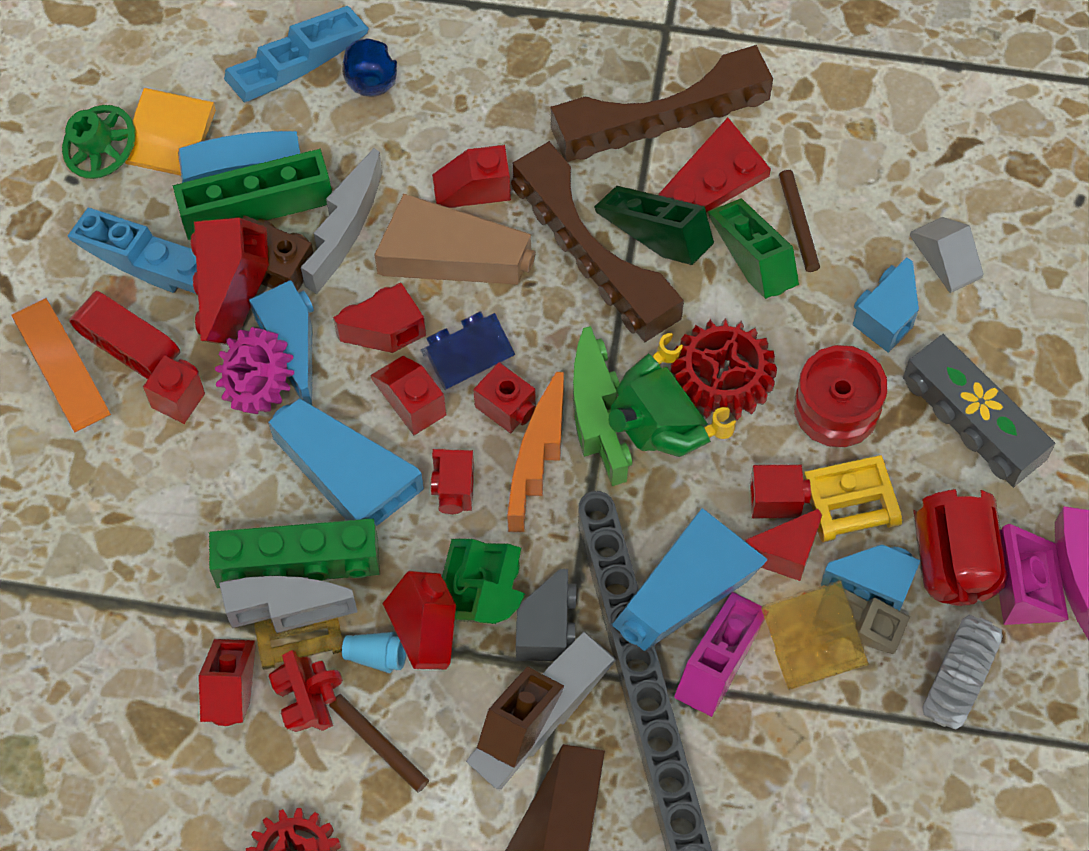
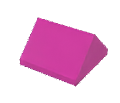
M1012 524L1004 525L1001 529L1008 579L1005 588L999 593L1003 624L1051 623L1069 620L1056 544Z

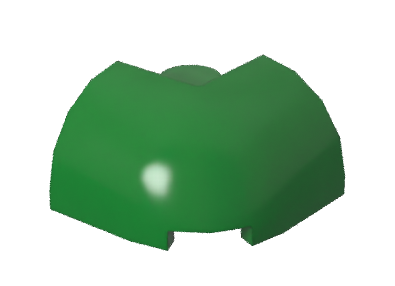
M451 539L442 578L456 604L455 620L496 624L508 619L520 607L525 593L512 589V586L519 573V558L522 548L508 543H484L475 539Z

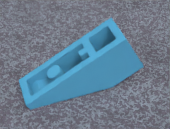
M290 280L249 301L254 319L259 328L278 334V340L287 342L288 345L283 353L291 354L294 358L287 363V369L294 371V375L288 377L299 398L312 405V324L309 313L313 312L314 308L306 292L303 290L298 293L293 282Z

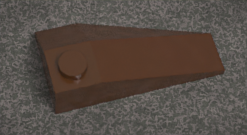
M563 744L505 851H589L605 751Z

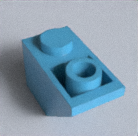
M907 257L897 267L891 265L879 279V285L872 292L866 290L854 305L856 314L853 326L888 353L913 328L919 311L913 261Z

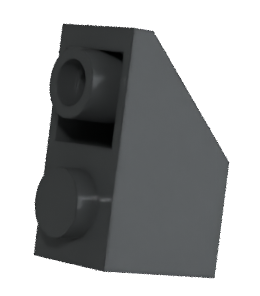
M559 569L527 597L517 609L516 660L555 661L575 641V623L567 622V608L576 609V584H568V569Z

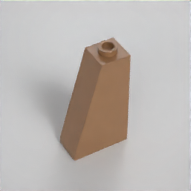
M403 194L374 256L377 274L382 276L518 285L523 272H530L535 260L536 251L531 250V234Z

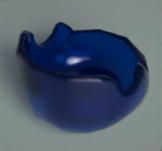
M367 38L355 40L346 48L342 62V72L345 82L355 93H359L361 96L374 97L383 95L395 85L397 61L392 60L388 53V46L385 43Z

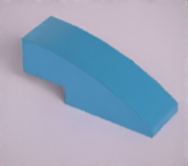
M268 131L224 136L182 147L178 151L182 183L300 154L297 131Z

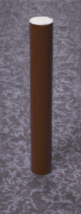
M784 170L779 173V179L806 272H814L820 268L794 173L792 170Z
M342 694L337 695L336 701L330 703L329 707L417 793L422 791L429 783V779Z

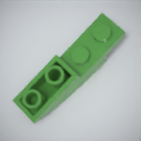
M591 326L583 328L574 362V420L583 456L599 453L611 486L627 482L628 467L632 466V458L627 444L619 443L616 432L610 427L608 420L611 405L616 400L617 387L620 383L615 371L609 372L605 361L608 360V354L602 338L596 339Z

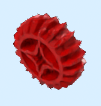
M726 318L722 321L721 326H716L710 319L706 323L705 330L695 325L691 335L684 334L681 338L680 345H683L679 358L671 363L670 372L696 408H704L703 415L705 419L721 407L729 408L730 413H732L737 421L742 416V409L752 415L756 411L757 404L764 405L767 401V393H771L774 389V378L777 374L776 364H773L775 360L774 351L767 350L769 344L767 338L757 339L758 332L756 327L748 332L743 331L744 325L742 320L736 327L729 326ZM737 353L743 356L748 362L741 360L737 356ZM727 361H729L728 370L723 371L721 377L718 378L720 368L724 369ZM694 371L699 372V376L708 380L711 386L703 383Z

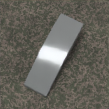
M264 576L219 583L225 612L232 628L271 619L275 631L278 633L358 612L352 589L325 581L303 577Z

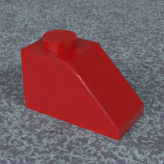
M505 145L467 149L432 174L435 200L438 205L453 208L511 201L510 174Z
M401 356L370 375L372 381L413 436L446 416L444 393L421 364Z
M407 571L382 604L413 669L446 670L451 663L456 604L440 573Z
M214 639L198 675L200 722H213L218 726L243 723L250 705L256 649L255 640Z

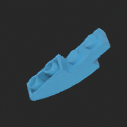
M88 207L68 234L70 241L87 252L140 280L172 293L177 288L195 293L193 275L197 272V263L192 249L153 236L147 226Z

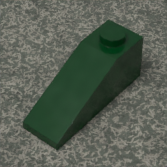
M621 186L614 187L594 206L597 214L662 258L693 265L714 244L705 206Z

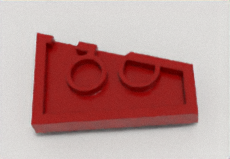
M727 117L658 195L705 206L707 213L770 177L771 168Z

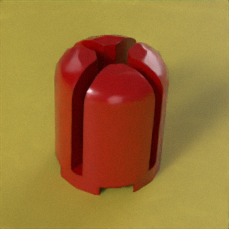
M956 489L938 492L923 498V507L920 510H913L924 588L932 598L941 603L955 606L972 605L978 600L984 602L998 595L1005 588L1008 572L997 503L993 494L984 490H980L981 497H957Z

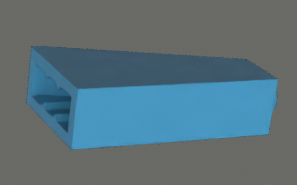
M300 398L293 404L285 405L278 409L272 419L268 421L273 440L346 521L374 518L375 525L378 526L424 490L422 473L417 467Z
M702 508L615 619L612 626L620 631L626 641L646 651L747 583L764 565L767 558Z

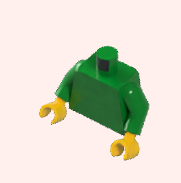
M667 333L660 338L654 355L651 356L648 353L625 373L617 387L618 397L611 405L608 420L610 427L615 432L625 431L635 446L641 451H660L681 457L710 443V438L713 436L719 439L730 438L735 431L736 420L728 424H722L721 422L728 419L730 409L721 407L715 410L712 424L708 425L668 367H660L662 362L673 363L678 359L683 346L681 344L676 350H667L664 346H667L673 337L672 333Z

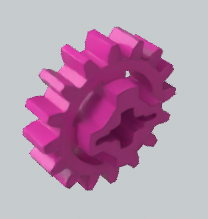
M251 327L250 331L239 330L238 340L227 339V344L230 348L228 352H219L218 355L224 362L223 365L215 367V371L222 373V378L216 382V387L226 389L221 398L224 401H230L232 409L251 414H258L259 411L270 412L271 403L281 404L283 402L279 394L280 391H290L291 387L285 380L286 377L293 376L294 371L287 369V363L294 358L291 354L283 353L288 344L286 341L278 340L277 333Z

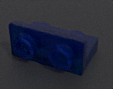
M480 311L460 321L463 329L450 335L446 328L426 338L429 346L421 349L423 356H428L444 390L515 355L495 313L484 318Z

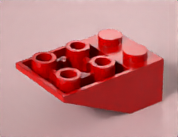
M242 218L194 222L195 233L191 236V248L196 256L197 272L193 275V287L199 301V311L195 316V326L201 341L228 346V338L237 340L238 331L242 329L251 308L249 300L256 296L269 266L267 227Z

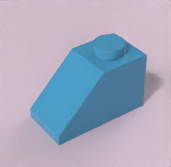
M879 545L828 563L821 586L826 587L833 582L866 601L875 597L900 611L921 560L914 558L910 552L903 548H890L885 545Z

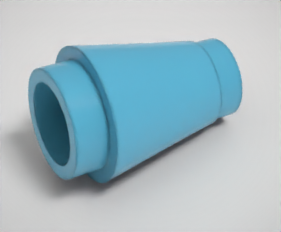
M395 632L346 635L342 645V657L344 660H350L351 662L386 673H391L393 670H401L405 663L406 652Z

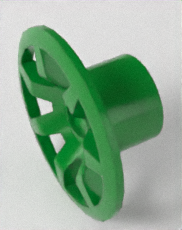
M99 105L88 110L76 112L66 124V134L62 144L63 159L66 166L74 174L86 179L101 178L113 173L125 163L134 147L136 130L131 117L123 109L113 105ZM101 113H110L105 120H102L97 115ZM118 117H122L127 125V129L112 130L111 128L115 126ZM128 138L127 144L120 155L111 146V142L122 141ZM71 142L79 148L72 158L70 154ZM105 152L116 160L110 166L100 170L102 164L100 154ZM89 155L91 171L79 169L77 165L85 161Z

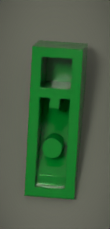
M742 198L708 211L710 220L745 278L765 299L771 296H778L786 290L799 285L793 246Z

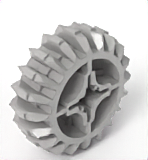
M968 615L962 619L922 707L925 716L933 719V722L943 727L948 726L956 730L963 726L995 659L1003 637L1002 629L981 617L976 618Z

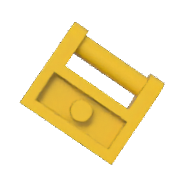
M882 455L804 472L803 479L810 480V503L813 511L819 509L822 514L818 529L822 542L835 540L836 535L881 525H887L888 528L902 525L901 511ZM876 500L881 502L882 509L833 520L830 514V510Z

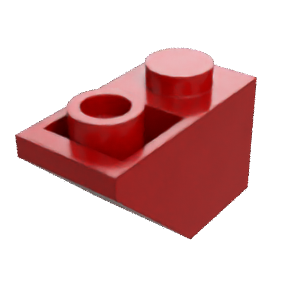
M401 282L393 287H384L378 290L373 297L358 305H349L333 317L336 335L340 342L394 353L426 336L424 316Z

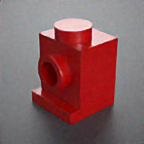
M433 449L434 471H432L431 495H438V510L444 514H459L462 511H472L474 484L473 450Z

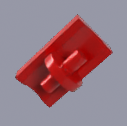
M294 650L283 654L284 664L268 676L272 688L277 695L283 697L292 692L295 694L297 702L281 709V716L285 727L294 732L310 727L324 731L332 727L333 723L326 704L336 701L333 689L342 683L341 673L338 670L327 671L323 661H317L312 664L311 658L298 657Z

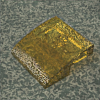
M842 580L762 605L761 609L774 642V651L788 690L869 665Z

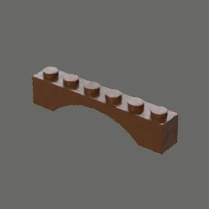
M757 45L722 55L714 68L700 81L686 90L664 99L646 103L622 104L600 101L585 96L551 106V130L563 158L567 162L576 159L583 160L595 153L608 149H620L628 143L644 138H655L664 132L680 127L688 128L697 122L709 118L724 117L732 111L745 107H757L770 100L773 77Z
M550 141L512 163L513 179L511 180V185L520 199L526 198L532 205L537 220L542 225L547 224L554 232V237L559 247L564 252L569 251L574 256L582 275L587 279H593L598 285L602 299L607 305H614L621 313V319L625 327L634 334L636 332L644 342H647L682 320L684 300L661 273L640 268L620 259L605 249L589 233L579 218L573 203L571 166Z

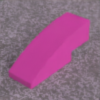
M1063 506L1055 521V544L1062 584L1075 618L1089 640V510Z

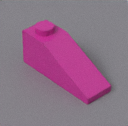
M732 592L688 660L674 698L712 717L728 691L769 610Z

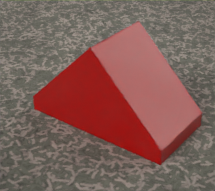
M816 509L750 537L745 542L767 558V561L761 568L801 581L819 529L822 514L819 509Z

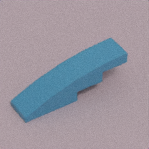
M349 6L302 21L289 27L288 37L258 47L256 58L226 68L224 80L245 103L274 91L324 64L368 34L369 28Z

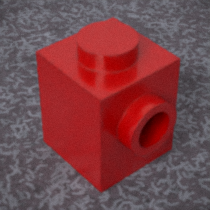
M165 355L143 385L152 409L183 424L186 423L205 395L197 368L185 360L179 359L177 362Z
M500 362L473 389L475 408L510 434L519 424L522 426L527 424L531 420L536 408L535 388Z
M802 464L753 465L750 478L752 519L797 518L801 516L804 504H810L811 500L810 480L803 479Z

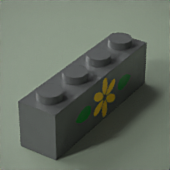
M944 334L940 335L909 359L903 376L909 390L914 395L921 396L933 408L935 415L941 422L950 424L960 434L965 446L971 451H977L988 462L991 471L999 479L1006 480L1014 488L1048 460L1056 443Z

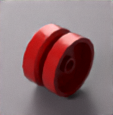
M834 345L816 352L806 361L800 373L795 395L794 414L800 428L812 440L829 447L845 448L865 440L873 433L887 397V377L881 364L868 352L854 346Z

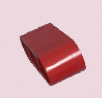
M94 291L69 318L71 326L81 336L146 379L150 377L164 355L175 360L180 354L179 347L167 335L99 291Z

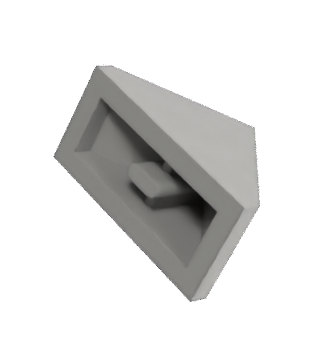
M941 217L911 231L910 237L949 293L983 277L984 274L970 225Z

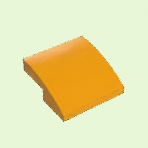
M144 88L133 118L136 130L135 143L125 164L181 176L178 156L179 148L205 141L216 112L214 102Z

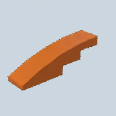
M47 298L12 314L11 316L74 433L111 415Z
M556 372L534 410L522 439L512 476L507 514L508 532H524L526 495H543L544 460L560 461L564 372Z

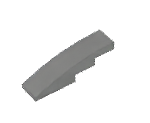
M375 148L326 198L329 217L314 232L317 250L301 266L305 287L315 294L321 290L343 262L358 238L372 208L382 176L380 152Z
M583 632L543 673V675L564 685V689L534 746L517 766L513 768L477 748L466 762L497 790L502 789L528 757L535 755L557 726L564 724L617 659L586 632Z

